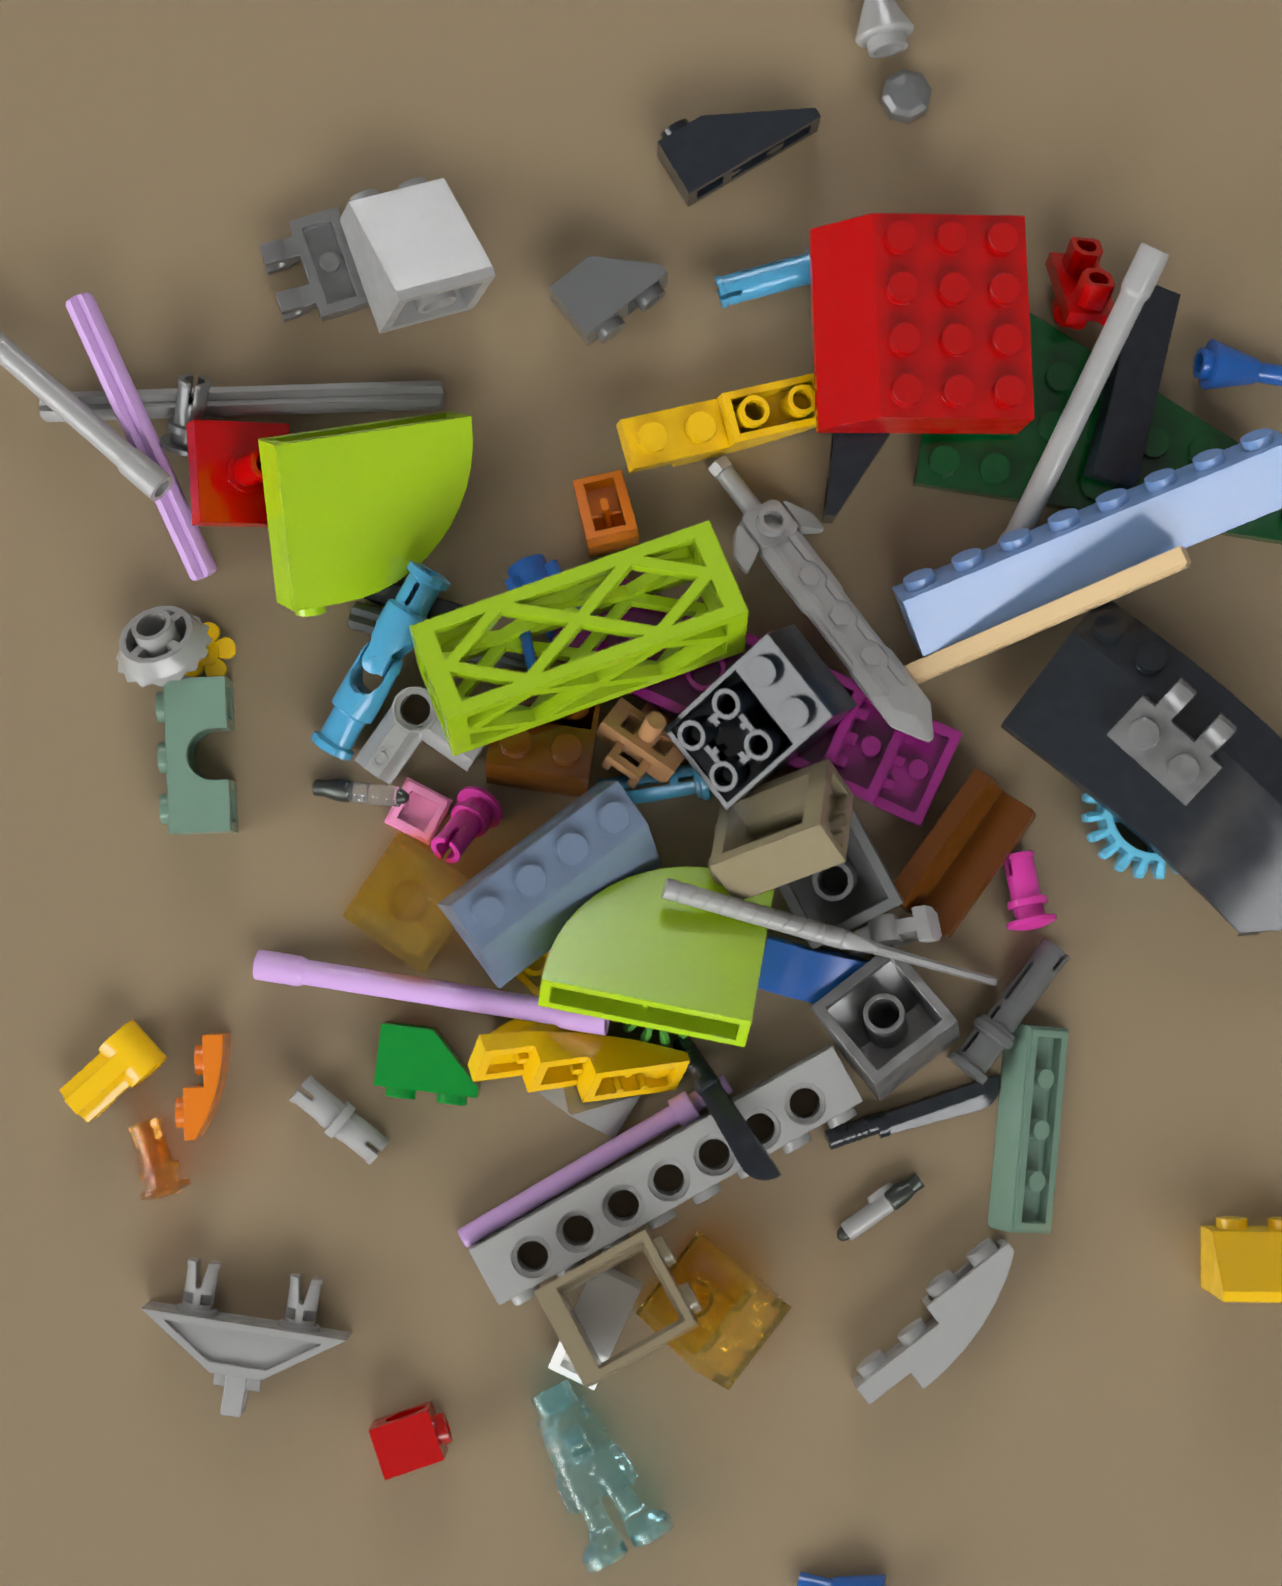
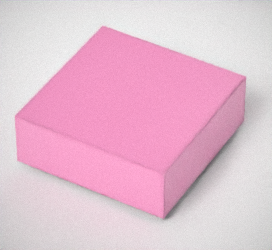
M407 777L401 790L408 792L409 800L405 804H398L396 798L384 823L431 846V841L437 835L454 801Z

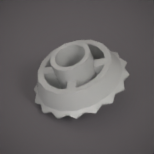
M157 606L141 612L132 618L122 630L119 639V652L115 658L119 663L118 672L125 675L128 683L137 682L142 688L151 684L163 687L169 681H181L186 672L195 671L199 660L208 656L207 646L212 642L207 633L209 626L202 623L200 617L192 616L184 609L175 606Z

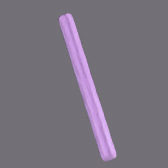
M88 292L71 297L66 301V308L127 441L133 447L142 450L173 477L171 488L155 503L190 579L193 581L204 579L217 571V566L199 526H192V513L164 449L160 445L159 438L94 296Z

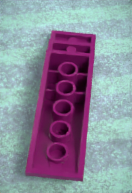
M624 578L619 586L626 585L631 581ZM631 607L621 620L658 626L668 613ZM609 611L600 613L597 616L605 617ZM684 616L680 620V622L691 619L692 617ZM561 627V628H558V629H557V631H556V633H555V635H554V637H553L551 643H552V642L554 641V639L559 635V633L564 629V627ZM581 630L568 647L579 648L593 631ZM746 632L744 652L628 694L677 717L759 642L761 638ZM608 634L595 651L599 652L635 638ZM663 648L646 660L657 661L667 648ZM556 660L562 664L567 663V661ZM830 669L858 706L824 736L786 764L785 767L797 771L829 758L853 793L854 798L921 828L963 733L933 719L934 737L930 742H925L889 726L852 678Z

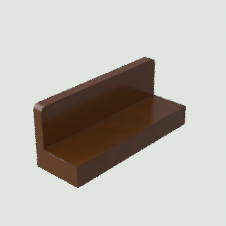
M975 768L894 883L904 900L899 906L911 915L912 907L921 905L933 907L934 911L938 914L942 935L950 938L1034 821L1036 813L1027 805L1004 792L992 777Z

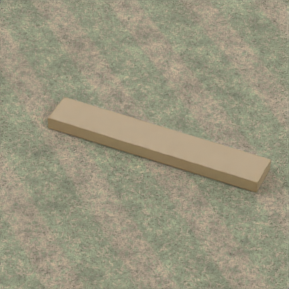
M1178 546L909 663L904 667L918 685L1189 568L1190 564H1192L1185 546Z

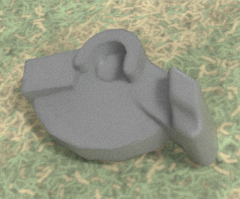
M927 905L912 907L913 917L898 919V916L895 914H880L869 920L867 926L853 932L886 946L893 944L895 948L912 943L917 939L919 942L929 943L939 941L942 937L938 914L934 911L933 907ZM849 950L850 955L858 957L870 954Z

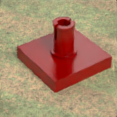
M195 419L186 423L192 526L268 527L258 439L290 434L289 424Z

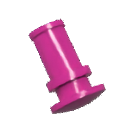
M478 786L462 788L457 796V804L451 811L450 821L431 841L433 853L439 859H442L451 847L453 850L447 856L445 862L457 863L476 837L483 836L488 829H492L500 824L503 819V809L500 802L490 792Z
M1034 851L1012 853L1003 863L1011 901L1006 903L1008 911H1013L1015 921L1005 924L1007 930L1030 931L1047 926L1057 920L1056 914L1045 913L1044 905L1048 904L1047 895H1041L1034 861Z

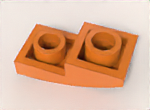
M231 1032L202 1035V1044L195 1046V1073L197 1076L203 1075V1084L184 1087L183 1097H177L175 1101V1122L177 1128H184V1140H195L203 1136L219 1106L229 1067Z

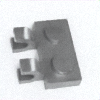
M337 206L289 221L293 236L259 245L268 275L285 270L295 264V262L302 261L309 282L307 285L276 293L284 322L302 317L315 308H318L321 320L324 322L370 307L339 220L341 216Z
M1181 677L1157 704H1154L1146 695H1143L1107 735L1186 806L1223 767L1212 754L1236 731L1237 727L1220 713L1196 740L1184 731L1172 719L1196 695L1197 691Z

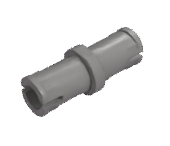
M310 1074L301 1084V1087L309 1092L313 1098H310L298 1088L289 1101L295 1103L325 1128L323 1132L331 1139L336 1137L370 1165L377 1158L378 1152L366 1142L372 1143L382 1152L390 1138L381 1134L354 1112L356 1107L349 1101L343 1103Z

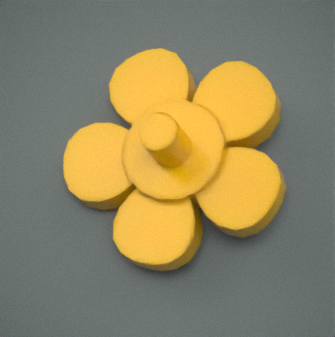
M205 622L204 624L209 626L207 633L212 639V642L207 646L208 656L199 660L195 671L186 672L185 674L189 677H199L205 670L207 677L225 676L228 668L220 658H233L237 652L236 643L228 637L219 639L221 635L219 626L211 622Z

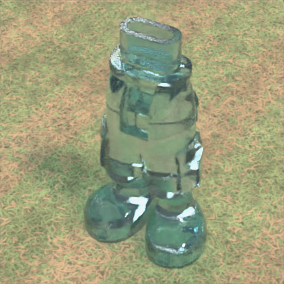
M568 1379L531 1398L541 1418L536 1424L539 1429L546 1428L542 1431V1437L556 1472L555 1482L557 1490H559L569 1514L582 1513L588 1528L589 1543L582 1554V1563L588 1573H593L609 1566L628 1552L625 1541L615 1528L601 1501L604 1496L608 1495L613 1500L633 1547L646 1545L673 1528V1522L666 1511L650 1509L634 1493L631 1485L635 1482L634 1479L638 1475L627 1458L626 1452L617 1443H613L593 1411L588 1406L583 1408L586 1404L584 1396L579 1399L576 1397Z

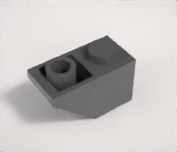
M588 256L549 287L550 296L554 304L588 346L598 338L604 343L624 328L626 323L623 319L638 307L644 312L664 297L666 292L663 288L668 282V272L662 264Z

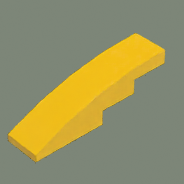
M521 1031L479 1034L467 1065L473 1082L522 1075L528 1092L576 1086L582 1103L676 1090L690 1063V1058L687 1052L634 1039L581 1032Z

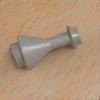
M864 0L855 42L859 47L867 48L871 58L889 57L907 49V37L913 33L914 24L894 0Z

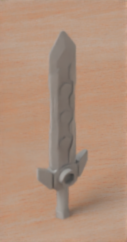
M725 455L715 460L708 470L719 481L744 514L733 535V559L743 573L748 574L755 557L760 556L761 560L802 613L807 615L850 671V676L866 697L870 699L889 726L925 742L932 741L934 735L930 700L916 684L893 651L882 642L845 594L842 585L804 538L803 534L823 532L824 527L812 512L787 501H784L782 505L778 500H768L761 504Z

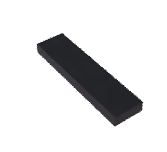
M1156 285L1150 298L1144 303L1104 385L1083 476L1125 490L1137 485L1181 294Z

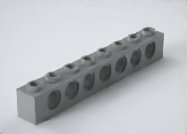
M830 1044L732 1098V1101L745 1120L757 1113L766 1114L772 1119L773 1130L766 1139L760 1141L768 1154L781 1147L785 1154L802 1147L812 1140L809 1131L827 1122L830 1129L845 1123L857 1115L854 1106L863 1102L836 1051ZM800 1088L814 1090L818 1099L815 1110L806 1116L794 1114L789 1106L791 1095ZM708 1111L690 1124L676 1129L471 1245L469 1252L498 1305L500 1306L511 1299L514 1306H518L536 1296L534 1291L540 1289L538 1284L556 1274L559 1278L585 1263L583 1258L599 1249H602L604 1253L630 1238L628 1233L646 1223L650 1230L667 1223L677 1216L674 1207L692 1198L695 1205L708 1200L722 1190L719 1182L737 1173L740 1179H744L748 1175L742 1170L710 1111ZM710 1139H719L728 1146L726 1160L717 1166L706 1165L699 1158L701 1145ZM666 1164L677 1166L684 1175L682 1184L673 1191L661 1190L653 1180L656 1170ZM628 1190L635 1194L639 1205L634 1213L629 1216H619L612 1212L608 1201L616 1191ZM581 1215L589 1219L593 1225L592 1235L588 1239L579 1242L568 1238L563 1227L568 1218ZM528 1241H537L546 1248L548 1259L540 1266H528L520 1259V1246Z

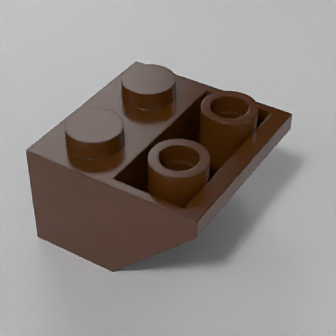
M502 667V669H504V670H510V671H516V672H522V673H527V672H528V671H525V670H518V669H511V668ZM533 695L518 705L530 707L539 695ZM601 703L490 743L485 763L486 783L574 797L582 796L589 790Z

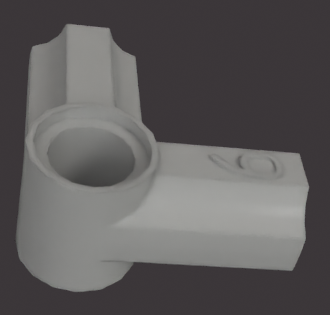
M408 687L401 690L395 696L391 708L354 760L377 778L392 785L422 741L465 771L471 768L486 745L453 757L427 689L425 687ZM415 694L425 697L430 705L429 717L421 724L410 722L403 712L405 701Z

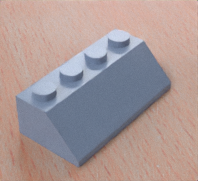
M600 781L439 902L438 906L497 988H501L552 948L557 935L566 922L590 898L625 878L655 870L662 863L647 822L618 781Z

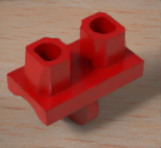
M1072 237L1065 253L1049 252L1045 266L1056 296L1051 304V312L1055 322L1060 326L1080 330L1086 326L1088 321H1094L1104 327L1114 306L1111 295L1115 288V283L1112 275L1101 269L1099 262L1103 255V249L1100 241L1097 239Z

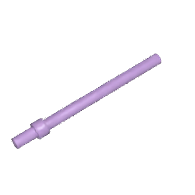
M723 1074L720 1075L718 1078L721 1081V1085L728 1095L731 1094L733 1090ZM696 1090L690 1094H687L686 1091L679 1093L667 1100L669 1106L457 1229L463 1244L468 1248L679 1123L684 1127L700 1118L698 1112L707 1108L702 1097L698 1095Z

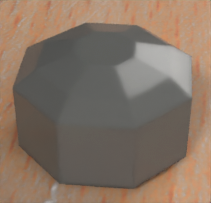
M902 69L886 79L880 104L890 120L910 124L926 114L932 89L922 73Z

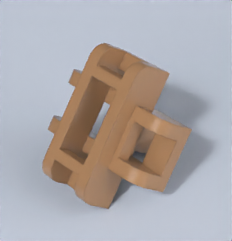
M620 698L596 732L597 737L612 748L601 766L607 771L614 767L630 778L627 785L633 789L645 773H648L660 782H667L685 758L664 731V728L673 720L648 702L640 711L623 698ZM625 752L638 761L640 765L636 767L620 756L621 753Z

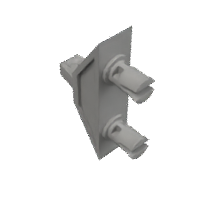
M188 1258V1270L182 1303L175 1305L149 1301L141 1307L153 1321L209 1373H214L213 1385L224 1386L220 1414L233 1417H241L242 1413L245 1412L249 1390L259 1392L263 1379L347 1341L352 1332L322 1328L315 1323L321 1285H323V1278L314 1276L311 1280L306 1298L303 1300L302 1274H290L285 1318L279 1321L218 1311L213 1307L221 1262L213 1260L208 1264L201 1284V1258Z

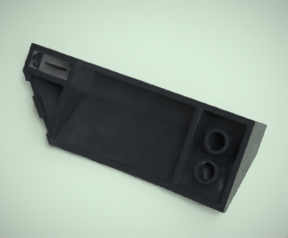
M1110 601L1091 609L1067 637L1006 717L1001 728L1077 785L1129 828L1201 894L1239 933L1238 936L1258 935L1260 932L1282 930V738L1223 685L1115 602ZM1181 677L1197 691L1196 695L1172 719L1184 731L1196 740L1220 713L1237 727L1236 731L1212 754L1223 767L1186 806L1107 735L1143 695H1146L1154 704H1157Z

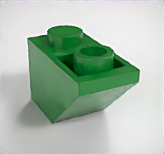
M389 1021L381 1023L373 1086L386 1087L385 1096L400 1099H416L417 1091L437 1093L436 1102L466 1106L468 1097L477 1098L480 1095V1082H473L469 1068L437 1027Z

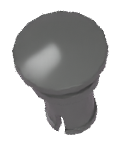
M194 374L178 376L174 417L168 419L167 426L171 433L163 435L160 439V445L166 451L181 456H188L186 423L194 419L205 420L211 380L199 375L194 395L191 394Z

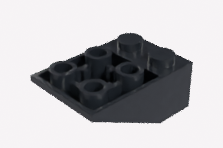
M793 624L767 633L664 728V731L723 807L728 810L824 736L858 705Z

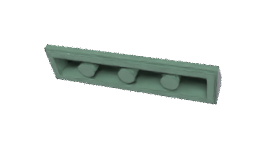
M1019 1024L1012 1034L1015 1037L1014 1045L1010 1050L1004 1049L1002 1056L988 1226L1010 1233L1051 1234L1069 1029Z

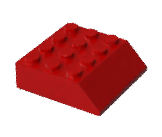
M870 213L810 229L809 254L816 433L1017 434L1035 419L1024 215Z

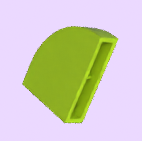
M445 411L258 439L277 603L295 611L297 616L321 615L327 612L326 606L361 599L380 592L398 582L410 573L407 569L410 561L421 564L440 543L462 503L472 463V417L455 411Z
M684 866L662 868L625 878L608 886L584 903L570 917L557 935L544 967L538 1006L745 1047L753 1018L768 928L661 898L663 886L667 878L695 885L698 888L702 887L713 892L726 894L730 897L731 895L725 887L718 885L714 881L708 867ZM774 889L744 899V901L771 907Z

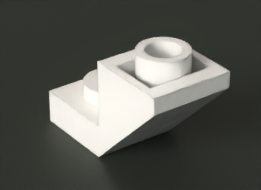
M613 1268L586 1283L574 1309L602 1363L610 1358L644 1284ZM559 1341L548 1368L582 1384L565 1349ZM597 1384L588 1388L595 1390Z

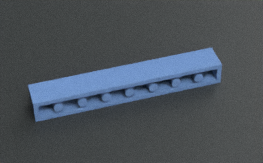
M1269 428L1251 431L1241 438V443L1225 450L1215 448L1203 451L1193 457V463L1176 470L1172 468L1161 469L1147 475L1144 478L1145 483L1128 490L1118 488L1104 492L1096 498V503L1080 510L1069 508L1052 514L1048 518V523L1031 530L1020 528L1010 531L999 539L1000 543L983 550L979 548L964 550L952 557V563L935 570L923 568L911 572L904 577V583L896 585L892 589L912 642L922 656H926L1178 546H1185L1187 548L1281 509L1282 434L1275 429L1271 430Z

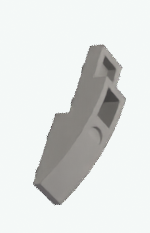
M1000 1237L993 1242L991 1238H987L981 1241L967 1253L966 1258L969 1262L953 1274L948 1269L932 1279L925 1287L928 1294L920 1300L933 1316L926 1322L922 1318L914 1320L899 1332L897 1338L900 1342L885 1354L881 1350H877L860 1362L856 1367L859 1374L852 1380L869 1405L910 1373L920 1386L925 1389L965 1350L994 1307L1008 1276L1015 1251L1005 1239Z

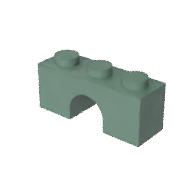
M226 676L190 677L182 678L181 681H169L163 686V691L156 693L155 698L158 722L165 723V742L158 743L157 748L158 769L160 773H166L167 794H160L159 798L161 824H168V834L174 835L238 833L237 782L230 779L208 780L199 772L195 762L197 746L204 737L215 732L235 731L233 680Z

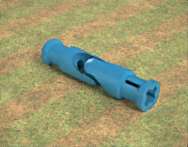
M409 562L407 569L410 573L395 599L390 598L379 615L371 635V641L361 649L332 699L334 708L321 731H314L311 736V740L315 745L342 760L350 761L354 756L353 745L365 724H371L401 671L404 655L409 653L414 647L409 626L428 620L427 615L441 591H447L451 585L445 577L418 562ZM363 669L368 673L385 677L380 686L372 692L364 685Z

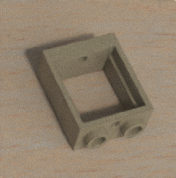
M829 758L759 785L728 810L720 804L718 820L714 828L713 848L708 865L714 881L718 885L724 886L731 896L744 900L846 862L854 795ZM803 819L801 824L752 842L755 837Z
M644 1229L534 1291L584 1387H591L701 1325L695 1314L703 1310L688 1281L682 1285L678 1284L670 1269V1266L676 1264L677 1260L663 1235L654 1239L651 1232ZM644 1251L680 1319L602 1363L566 1294Z

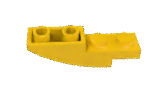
M814 373L721 393L716 399L619 420L616 427L629 474L672 464V467L685 465L751 448L816 428Z

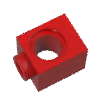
M432 1401L373 1420L368 1430L384 1480L444 1461L448 1451L446 1444L453 1442L452 1432L445 1413L440 1412L436 1414Z

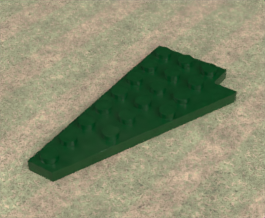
M1030 313L1035 419L1017 434H921L913 486L1019 503L1092 351ZM1104 387L1046 507L1061 510L1069 508L1080 510L1096 503V498L1102 493L1118 489L1083 476ZM1158 393L1136 486L1145 483L1144 478L1155 471L1166 468L1176 470L1193 463V457L1203 451L1215 448L1225 450L1239 443ZM1282 508L1218 535L1282 545Z

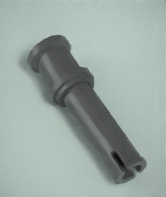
M1043 938L1033 952V955L1021 968L997 1003L987 1015L981 1014L980 1017L976 1016L972 1022L975 1028L957 1052L950 1051L946 1058L972 1079L984 1085L988 1080L986 1072L1004 1049L1010 1050L1015 1039L1012 1034L1048 988L1057 973L1069 961V955L1065 954L1062 949L1051 941Z

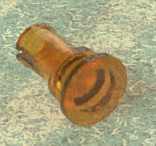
M160 1117L137 1123L128 1128L132 1134L143 1169L139 1173L140 1180L147 1181L149 1188L148 1191L140 1194L141 1200L163 1199L180 1192L191 1184L190 1178L180 1180L178 1178L176 1170L180 1169L181 1166L179 1160L173 1161Z

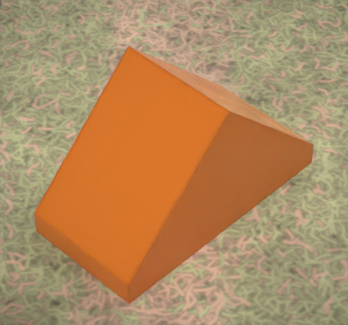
M622 469L572 480L590 558L639 545L638 528Z

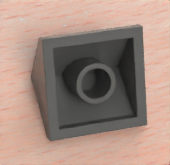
M855 810L851 814L846 862L778 887L792 914L841 927L848 931L904 902ZM807 940L812 950L823 945L821 942L817 943Z

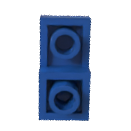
M769 935L764 948L758 989L816 1003L869 961L822 946L819 950H812L811 947Z

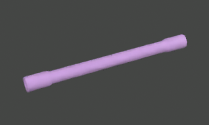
M261 949L256 953L253 963V978L260 981L291 986L308 985L552 1024L561 1029L606 1036L610 1020L538 1006L539 996L309 960L299 955Z

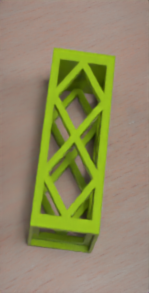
M707 520L409 626L419 671L454 757L745 651L749 611L711 523ZM631 570L645 572L628 584L619 586ZM693 582L680 599L654 595L684 583ZM631 607L668 613L658 626L621 620ZM609 611L605 617L594 616L595 613L598 615ZM502 616L516 619L500 630L490 631ZM684 616L692 617L691 619L680 622V620ZM564 627L552 643L532 640L535 656L539 658L527 673L493 668L506 651L523 654L520 640L522 633L530 631L533 638ZM581 630L593 631L579 648L568 647ZM608 634L635 638L599 652L595 651ZM663 648H667L657 661L646 660ZM483 656L476 665L463 663ZM556 660L567 661L566 664L549 669ZM452 677L464 678V680L456 688ZM480 682L504 685L477 696L468 697ZM533 695H539L530 707L518 705Z

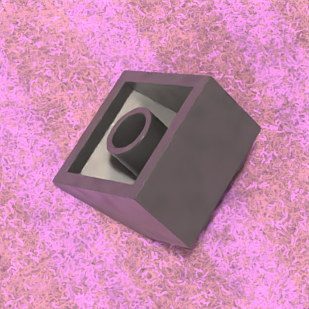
M891 944V945L888 946V947L895 948V946H894L893 944ZM875 956L811 1006L812 1011L847 1062L879 1101L960 1039L958 1020L912 966L907 962L884 956Z

